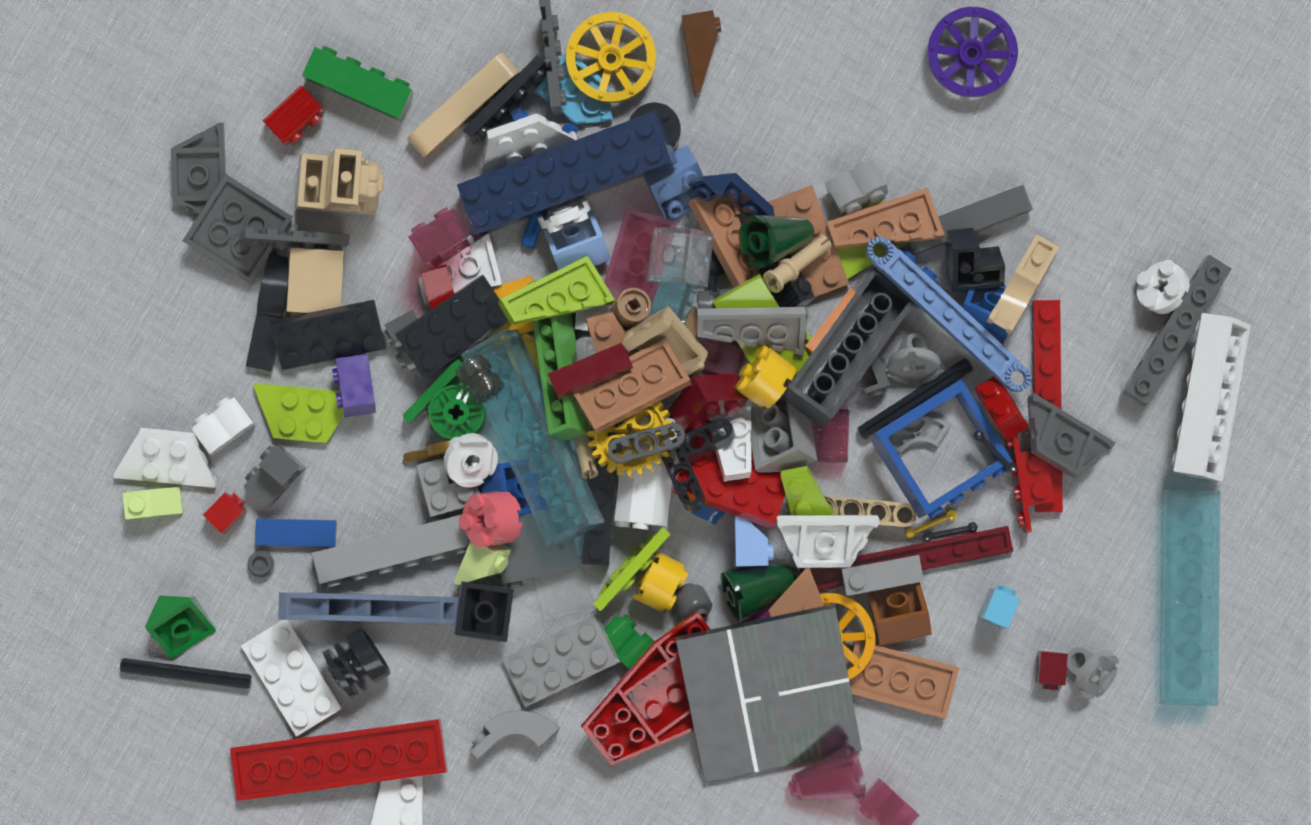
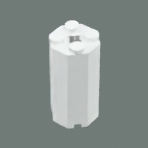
M646 415L641 417L638 423L639 426L648 425L651 417ZM667 418V419H666V420H672L674 423H676L674 419H670V418ZM634 429L630 432V434L636 433ZM675 433L674 437L668 439L672 440L677 438L678 433ZM643 442L639 445L644 451H648L651 446L650 442ZM671 451V452H669V453H670V456H671V458H672V460H673V462H674V461H675V451ZM663 461L662 466L656 463L652 464L653 473L648 468H645L644 477H641L637 471H634L633 478L628 476L627 471L624 472L622 477H619L613 526L629 528L630 523H633L632 528L648 530L649 525H652L651 530L659 531L662 527L667 531L672 481Z

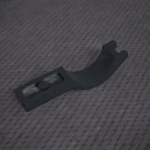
M274 250L269 254L258 297L257 314L246 361V367L273 372L277 354L270 321L284 318L289 269L288 257L276 255L277 251Z

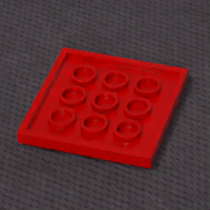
M707 434L710 442H712L711 434ZM697 438L692 441L691 447L694 449L701 448L705 440ZM752 445L750 478L723 481L715 451L690 462L705 495L704 505L774 529L777 521L776 517L779 516L786 495L781 472L755 471ZM680 471L677 481L687 480L690 473L688 471ZM691 487L686 489L689 499L695 501L696 498ZM673 488L672 493L677 495L675 488Z

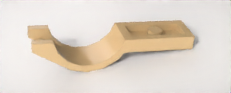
M1036 234L1000 300L987 320L988 323H994L1011 334L1055 257L1059 246Z

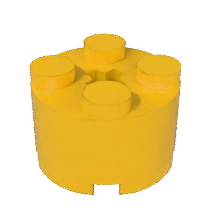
M763 345L757 351L754 362L751 365L746 363L739 372L738 376L741 379L735 388L765 410V408L769 409L785 392L787 389L784 387L786 379L788 378L792 381L796 373V367L774 350Z
M656 550L653 555L657 557L654 562L652 561L642 571L636 584L640 591L638 594L633 593L632 598L659 612H662L664 609L670 611L677 597L674 595V592L678 585L682 587L688 572L684 570L685 564Z

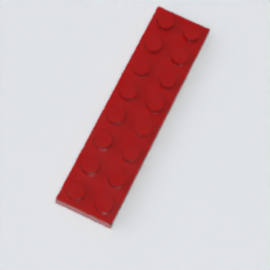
M441 719L230 748L237 801L448 772Z

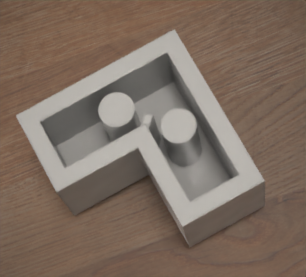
M443 458L416 465L430 517L464 509L465 503L471 495L481 493L479 485L475 487H462L456 482L451 483L444 469Z

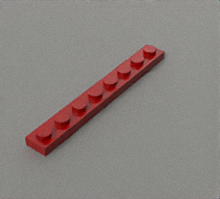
M1033 300L1034 393L1062 410L1060 300ZM1049 464L1055 502L1036 504L1035 513L1063 512L1062 471Z

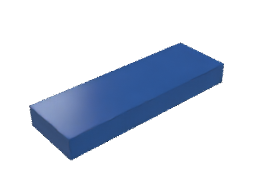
M256 519L255 545L336 547L337 520Z

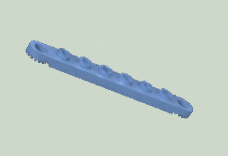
M875 237L867 244L865 253L868 260L1008 390L1021 392L1029 386L1032 377L1028 368L1021 364L1008 349L900 249L898 250L890 240L883 237ZM875 244H881L886 248L885 257L878 258L873 254L872 250ZM1018 371L1023 375L1024 381L1022 385H1016L1011 382L1010 375L1012 372Z

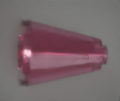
M850 745L844 746L793 774L792 781L788 782L791 795L793 797L796 796L799 801L859 799L864 797L866 786L865 784L860 785V777L864 776L855 750H850Z

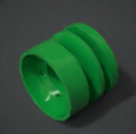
M449 385L440 389L433 396L428 408L429 421L433 429L448 440L465 434H478L483 429L487 419L486 406L482 398L471 388L463 385ZM459 405L464 415L459 416L458 420H454L450 410H455L456 406Z

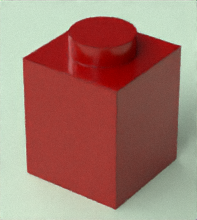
M224 492L203 516L221 534H225L247 510L243 507L245 502L235 492L232 495Z

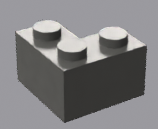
M275 445V447L269 446L259 457L262 460L259 463L260 468L254 467L245 477L247 483L244 486L267 507H272L306 468L285 448L279 445Z

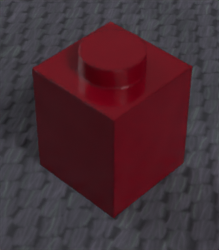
M1038 651L1036 683L1042 684V689L1058 690L1059 685L1066 686L1068 653Z

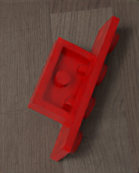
M1017 434L1009 440L1005 439L1007 449H1012L1013 459L1011 462L1015 463L1017 467L1016 471L1011 473V476H1016L1017 486H1013L1015 502H1020L1021 512L1017 513L1018 526L1024 529V533L1032 532L1028 506L1055 502L1049 463L1035 456L1031 451L1020 453Z

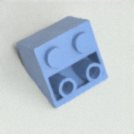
M688 145L674 151L678 164L643 176L666 223L692 211L688 202L697 196L688 184L694 179L703 177L699 164Z

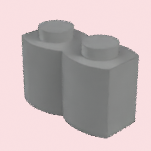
M873 160L863 162L849 172L839 174L825 183L826 191L840 216L860 211L865 204H876L882 201L888 193L887 184Z

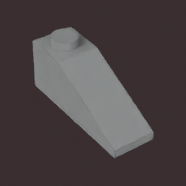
M919 555L840 569L844 594L846 596L924 581Z

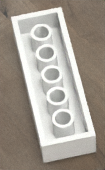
M1202 313L1201 320L1197 323V343L1193 347L1191 354L1193 365L1187 377L1188 393L1187 398L1184 399L1182 404V413L1184 415L1182 425L1179 426L1177 431L1178 448L1172 459L1174 472L1194 478L1223 482L1251 325L1236 318Z

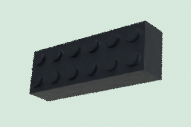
M874 267L780 398L824 429L909 312L914 302L890 279Z

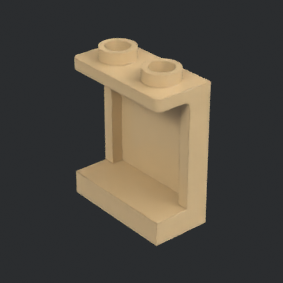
M304 248L288 249L289 269L285 313H291V316L341 306L344 251Z
M669 306L628 329L622 342L628 352L634 348L641 351L665 338L687 375L699 373L705 366L704 362L708 354L706 349Z

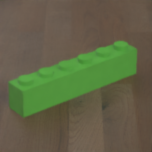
M572 313L533 321L548 433L551 436L568 441L589 432L587 419L572 394L558 400L547 374L575 362L576 340Z

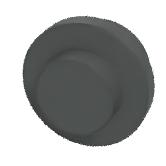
M257 551L249 557L248 569L256 577H266L274 569V559L268 552Z

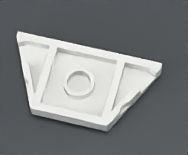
M537 113L488 130L485 138L486 145H484L483 149L484 160L480 165L482 175L578 140L577 135L573 131L569 134L562 131L561 125L547 121L545 117Z
M141 428L113 474V478L212 488H215L217 484V479L215 476H212L207 465L208 460L200 450L199 442L194 433Z
M878 515L776 517L777 525L781 530L797 568L851 567L857 558V553L868 542L867 536L880 523Z

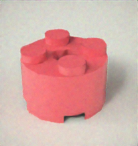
M495 491L471 495L465 503L463 514L459 516V526L462 530H465L469 540L477 548L511 543L519 536L522 528V523H518L519 516L517 512L521 508L516 498L509 492Z

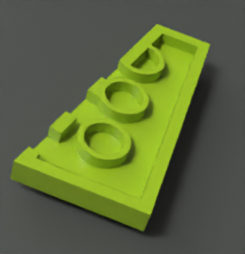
M586 256L501 298L498 304L512 326L612 305L615 299L589 257Z
M808 466L781 471V479L792 516L835 515V511L827 503L823 496V491Z

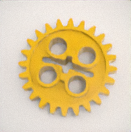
M660 401L624 419L623 424L618 427L611 426L597 434L594 431L587 432L588 437L595 439L589 442L588 446L593 449L597 448L592 455L594 458L601 457L598 462L599 465L603 467L608 464L607 471L609 473H612L617 468V475L619 477H622L624 472L627 471L630 478H633L634 471H637L641 477H644L645 468H648L653 473L652 464L654 463L662 466V461L659 458L661 456L669 457L668 452L625 464H617L611 460L608 454V446L614 439L630 434L632 429L637 433L674 423L672 420H666L670 416L668 410L661 412L664 407L663 403ZM645 415L651 416V421L648 425L639 426L638 423L641 417ZM669 430L668 436L662 438L661 432L655 433L659 440V448L664 447L663 440L675 436L672 430ZM610 432H614V433H616V434H619V435H613V436H611V437H608V433H610ZM644 436L639 441V445L643 442H650L649 450L655 444L654 439L649 436ZM634 440L629 441L631 447L623 448L621 452L613 453V455L618 454L620 458L625 457L624 452L628 450H633V455L638 454L634 446Z

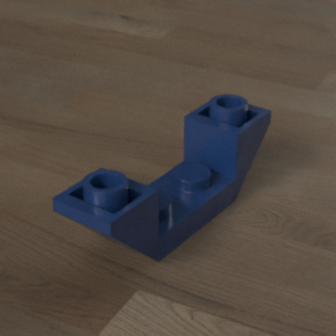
M737 173L703 176L690 181L688 184L695 191L696 196L706 202L720 198L724 193L725 197L734 201L748 217L753 215L775 216L773 206Z

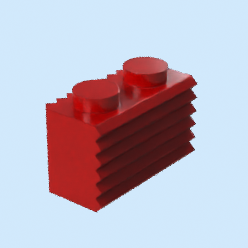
M300 85L262 121L285 146H288L290 143L293 146L303 138L304 134L302 132L309 125L313 128L324 118L321 114L325 110Z
M994 376L975 388L990 417L1006 440L1027 429L1028 424L1008 390Z

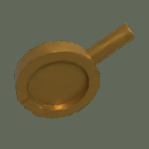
M450 441L428 445L427 449L406 452L403 455L405 463L426 459H444Z

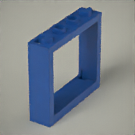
M962 379L869 436L870 441L919 519L926 515L931 519L943 511L941 507L943 504L949 501L953 505L965 497L962 492L969 488L973 492L986 484L984 479L989 475L996 478L1004 473L1005 465L990 451L996 462L931 503H928L888 438L955 396L975 429L982 431L984 438L1008 462L1012 461Z

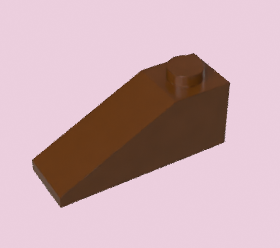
M713 10L682 15V25L695 97H699L716 46L717 33L722 32L720 18L714 17Z

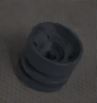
M362 627L346 637L350 647L349 650L346 651L339 643L334 644L338 657L329 648L322 652L331 676L337 685L352 699L359 695L354 683L364 692L368 689L364 679L365 676L368 675L373 682L378 683L391 674L380 651Z

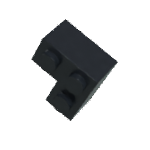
M974 228L947 230L946 275L952 292L1005 286V263L999 246L980 248Z

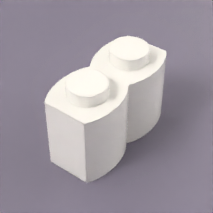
M228 397L224 398L215 405L217 410L212 414L204 413L193 421L195 426L191 429L210 455H214L255 425L235 397L231 400Z

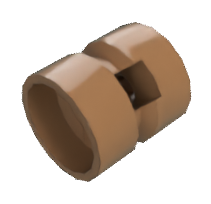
M629 288L617 297L610 311L613 312L623 330H628L642 322L649 315L651 301L643 290Z

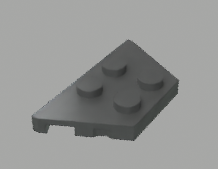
M224 122L217 123L171 148L173 202L187 207L198 214L224 173L226 174Z
M1035 393L1028 396L1031 453L1072 478L1081 476L1091 464H1094L1101 458L1100 456L1114 447L1116 442Z

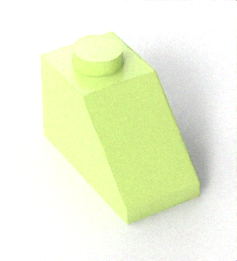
M180 487L122 493L126 520L183 513Z
M470 541L454 583L461 585V581L473 582L502 573L508 565L511 549L504 544L477 548Z

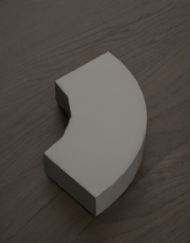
M922 416L888 438L899 455L908 446L916 443H927L937 447L951 424L939 418Z

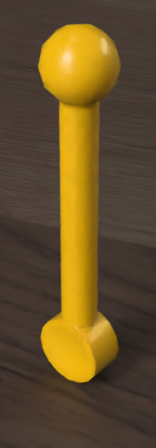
M949 510L946 515L914 529H906L905 535L907 538H913L918 532L946 520H955L957 513L954 510Z

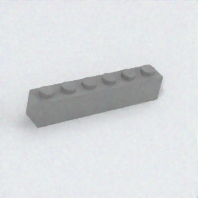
M460 515L313 552L312 556L319 584L326 583L327 588L343 584V578L352 576L353 581L368 578V572L378 570L380 575L395 571L394 565L404 563L405 568L419 565V559L430 557V561L446 558L445 552L455 550L456 555L466 553L470 540L465 530H462L459 526Z

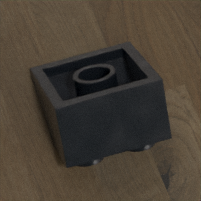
M461 581L454 635L493 642H507L514 589Z

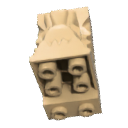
M335 148L329 156L302 153L299 157L295 210L376 216L379 192L383 191L384 176L381 175L380 163L362 158V151Z

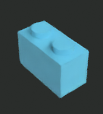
M998 585L997 589L990 588L978 617L1008 629L1020 598L1015 597L1016 591L1005 586Z

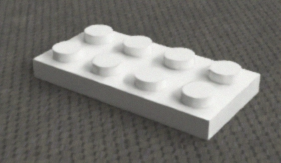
M289 620L278 622L241 645L296 737L342 709L341 704Z

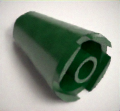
M753 215L745 218V224L741 225L739 229L741 252L743 255H748L751 260L748 263L757 269L769 267L811 243L814 236L813 225L808 219L800 217Z
M787 564L731 569L720 574L723 593L727 592L729 601H726L727 606L736 621H745L779 599L797 579L794 568H789Z

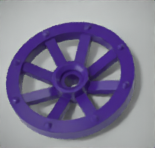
M982 7L959 8L944 16L932 31L927 47L928 64L935 79L951 93L963 97L986 96L1001 88L1012 75L1018 58L1017 40L1010 25L994 11ZM971 17L969 39L966 40L953 22ZM979 18L987 20L996 26L980 41L977 40ZM945 29L949 31L960 48L938 45L940 36ZM1001 33L1003 34L1008 50H985L989 43ZM967 51H975L976 57H968ZM937 54L957 56L959 59L943 71ZM983 59H1007L1002 73L998 75ZM964 65L966 66V86L960 85L949 78ZM977 66L992 82L974 87L975 67Z

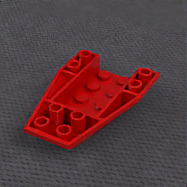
M698 611L654 641L582 723L581 727L611 766L694 731L675 637L710 630V627Z

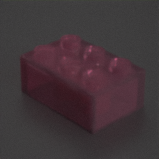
M446 207L434 215L435 220L427 225L425 222L418 224L411 229L413 234L408 236L429 269L439 266L475 243L454 208L448 210Z
M626 207L604 280L606 286L621 292L629 288H639L649 296L650 300L655 301L678 222Z

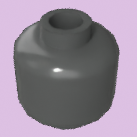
M692 583L684 584L678 588L674 606L681 619L685 620L698 611L705 621L713 606L705 589L699 584Z

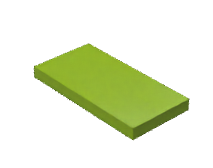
M760 274L713 300L716 308L779 307ZM736 340L750 364H752L756 359L757 351L763 345L756 344V347L745 345L743 341ZM805 348L804 356L794 354L793 350L783 349L782 352L775 351L796 367V373L799 372L809 358Z

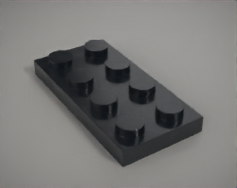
M538 54L463 130L466 138L473 145L477 141L482 143L486 138L487 131L496 122L500 124L510 114L509 108L514 103L519 105L528 96L527 90L533 84L538 86L547 76L545 74L547 71L546 62Z
M480 275L394 335L422 377L426 379L509 321L498 304L499 297L485 276Z
M375 299L270 321V328L282 370L386 349Z

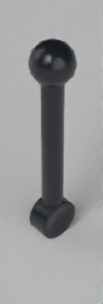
M982 431L974 432V439L981 441L1005 465L1007 473L1016 471V464L1008 462L984 438Z
M970 522L967 526L933 533L925 531L923 539L931 541L935 537L965 531L976 532L978 526L975 522Z

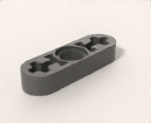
M665 424L614 439L608 446V454L613 462L625 464L681 447L685 441V432L679 424ZM671 429H674L675 433L680 432L681 436L677 437V442L672 443L670 439L663 440L664 447L659 448V440L655 433L661 432L662 438L668 436ZM644 436L652 437L655 441L654 447L649 451H644L639 447V441ZM634 440V446L638 454L633 455V450H628L624 452L625 457L620 458L618 454L613 455V451L617 450L616 445L621 444L623 448L631 447L629 441Z

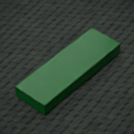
M456 359L403 414V418L412 424L430 405L433 396L440 389L449 386L466 366L459 359Z

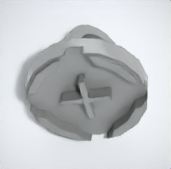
M910 333L902 339L901 350L894 352L889 357V375L896 381L907 385L913 384V381H920V384H926L935 380L940 375L941 360L937 354L928 350L927 343L921 335Z
M1082 647L1072 649L1068 653L1067 667L1077 676L1074 690L1084 699L1094 698L1092 694L1095 692L1100 694L1105 691L1117 675L1118 668L1116 664H1119V659L1112 652L1106 650L1094 655ZM1083 654L1085 656V663L1082 667L1077 668L1075 661L1079 655Z

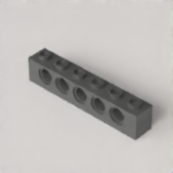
M1211 255L1203 258L1189 281L1188 293L1185 291L1181 298L1183 302L1178 308L1169 313L1123 387L1122 393L1143 406L1149 404L1196 328L1198 321L1201 320L1202 313H1205L1232 268Z

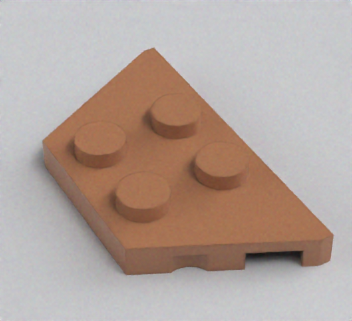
M806 568L768 610L771 617L824 606L810 568Z

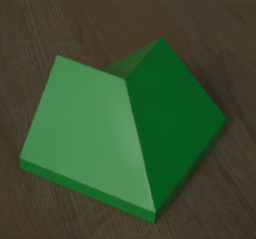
M159 595L145 625L147 632L171 659H174L216 631L215 626L195 596Z

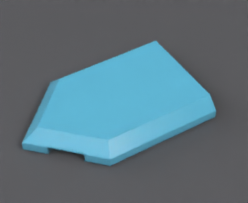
M565 52L557 62L558 65L563 64L564 80L559 81L560 90L565 89L567 105L562 106L563 115L575 125L613 121L611 103L594 100L583 94L575 86L567 69ZM575 57L578 72L588 67ZM594 73L583 80L598 90L602 78ZM546 76L534 92L550 104L548 79Z

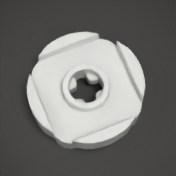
M587 198L581 199L583 204L577 205L576 201L547 211L549 216L544 219L541 214L537 218L541 228H547L549 233H553L564 228L563 224L573 220V223L589 218L587 212L591 210Z
M1171 260L1156 263L1138 275L1137 297L1139 302L1149 311H1155L1157 314L1169 313L1181 305L1183 302L1181 298L1185 291L1188 293L1190 286L1188 275ZM1168 283V285L1164 287L1163 292L1159 291V288L1162 284Z
M474 433L451 439L444 455L446 474L462 487H475L484 482L483 479L494 473L498 462L497 451L486 437ZM473 455L476 461H472L471 465L468 466L465 461L469 456Z

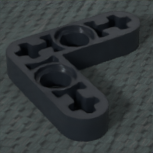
M717 419L686 433L685 441L681 447L667 451L669 455V452L675 451L680 463L674 464L671 456H661L681 504L688 511L700 510L706 500L690 462L733 442L735 430L727 419ZM724 429L726 435L721 436L718 430ZM707 434H711L712 442H710ZM677 438L672 439V443L677 442ZM697 438L705 440L701 448L694 449L691 447L693 440ZM680 471H688L690 473L688 479L682 482L676 480V475ZM690 487L696 498L694 502L690 501L686 491Z

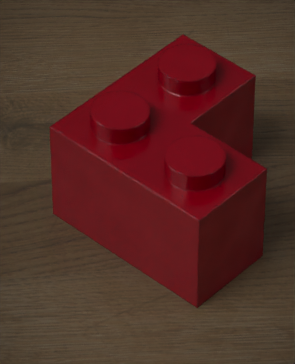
M736 373L692 377L691 385L683 389L669 408L676 424H679L684 429L685 434L712 422L716 416L732 417L741 412L742 407L749 399L735 388L739 382Z

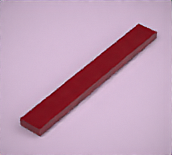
M1009 526L859 555L851 567L919 555L921 568L926 570L1014 551ZM848 567L810 568L818 591L843 586L840 569ZM800 568V573H802L806 568Z

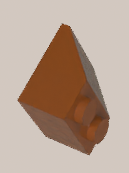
M920 582L867 592L880 646L932 635L929 611Z

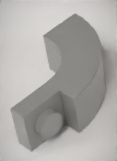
M528 710L504 712L491 718L484 724V727L490 734L486 735L483 732L472 742L475 747L471 752L478 759L499 739L511 734L527 736L540 746L560 727L548 717L537 712Z

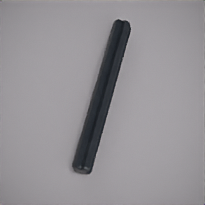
M964 358L942 372L935 380L922 385L857 428L858 433L864 440H867L875 432L972 372L973 366L970 361Z
M123 658L120 662V671L123 673L249 689L252 684V676L249 674Z

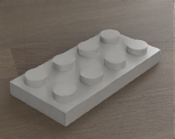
M597 614L502 659L525 707L620 662Z

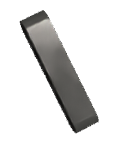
M1021 185L938 216L945 239L907 242L911 254L916 255L947 243V230L974 228V231L977 232L1032 211L1033 208L1025 187Z

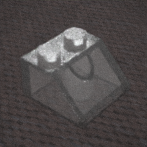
M654 228L647 281L682 286L708 287L714 233L692 228Z

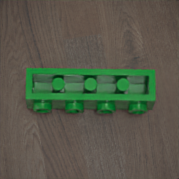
M323 46L322 49L314 47L302 74L305 80L400 122L402 121L414 94L413 90L409 88L410 84L399 78H395L394 81L385 78V72L371 67L370 71L360 67L362 64L360 61L347 56L346 60L337 57L338 52L329 47Z

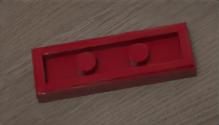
M619 343L550 372L547 375L558 400L631 370L633 365L623 344Z

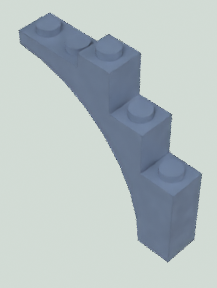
M279 592L278 619L456 624L459 597Z

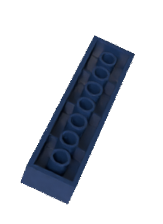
M653 111L459 183L457 187L474 235L482 236L678 163L661 114Z

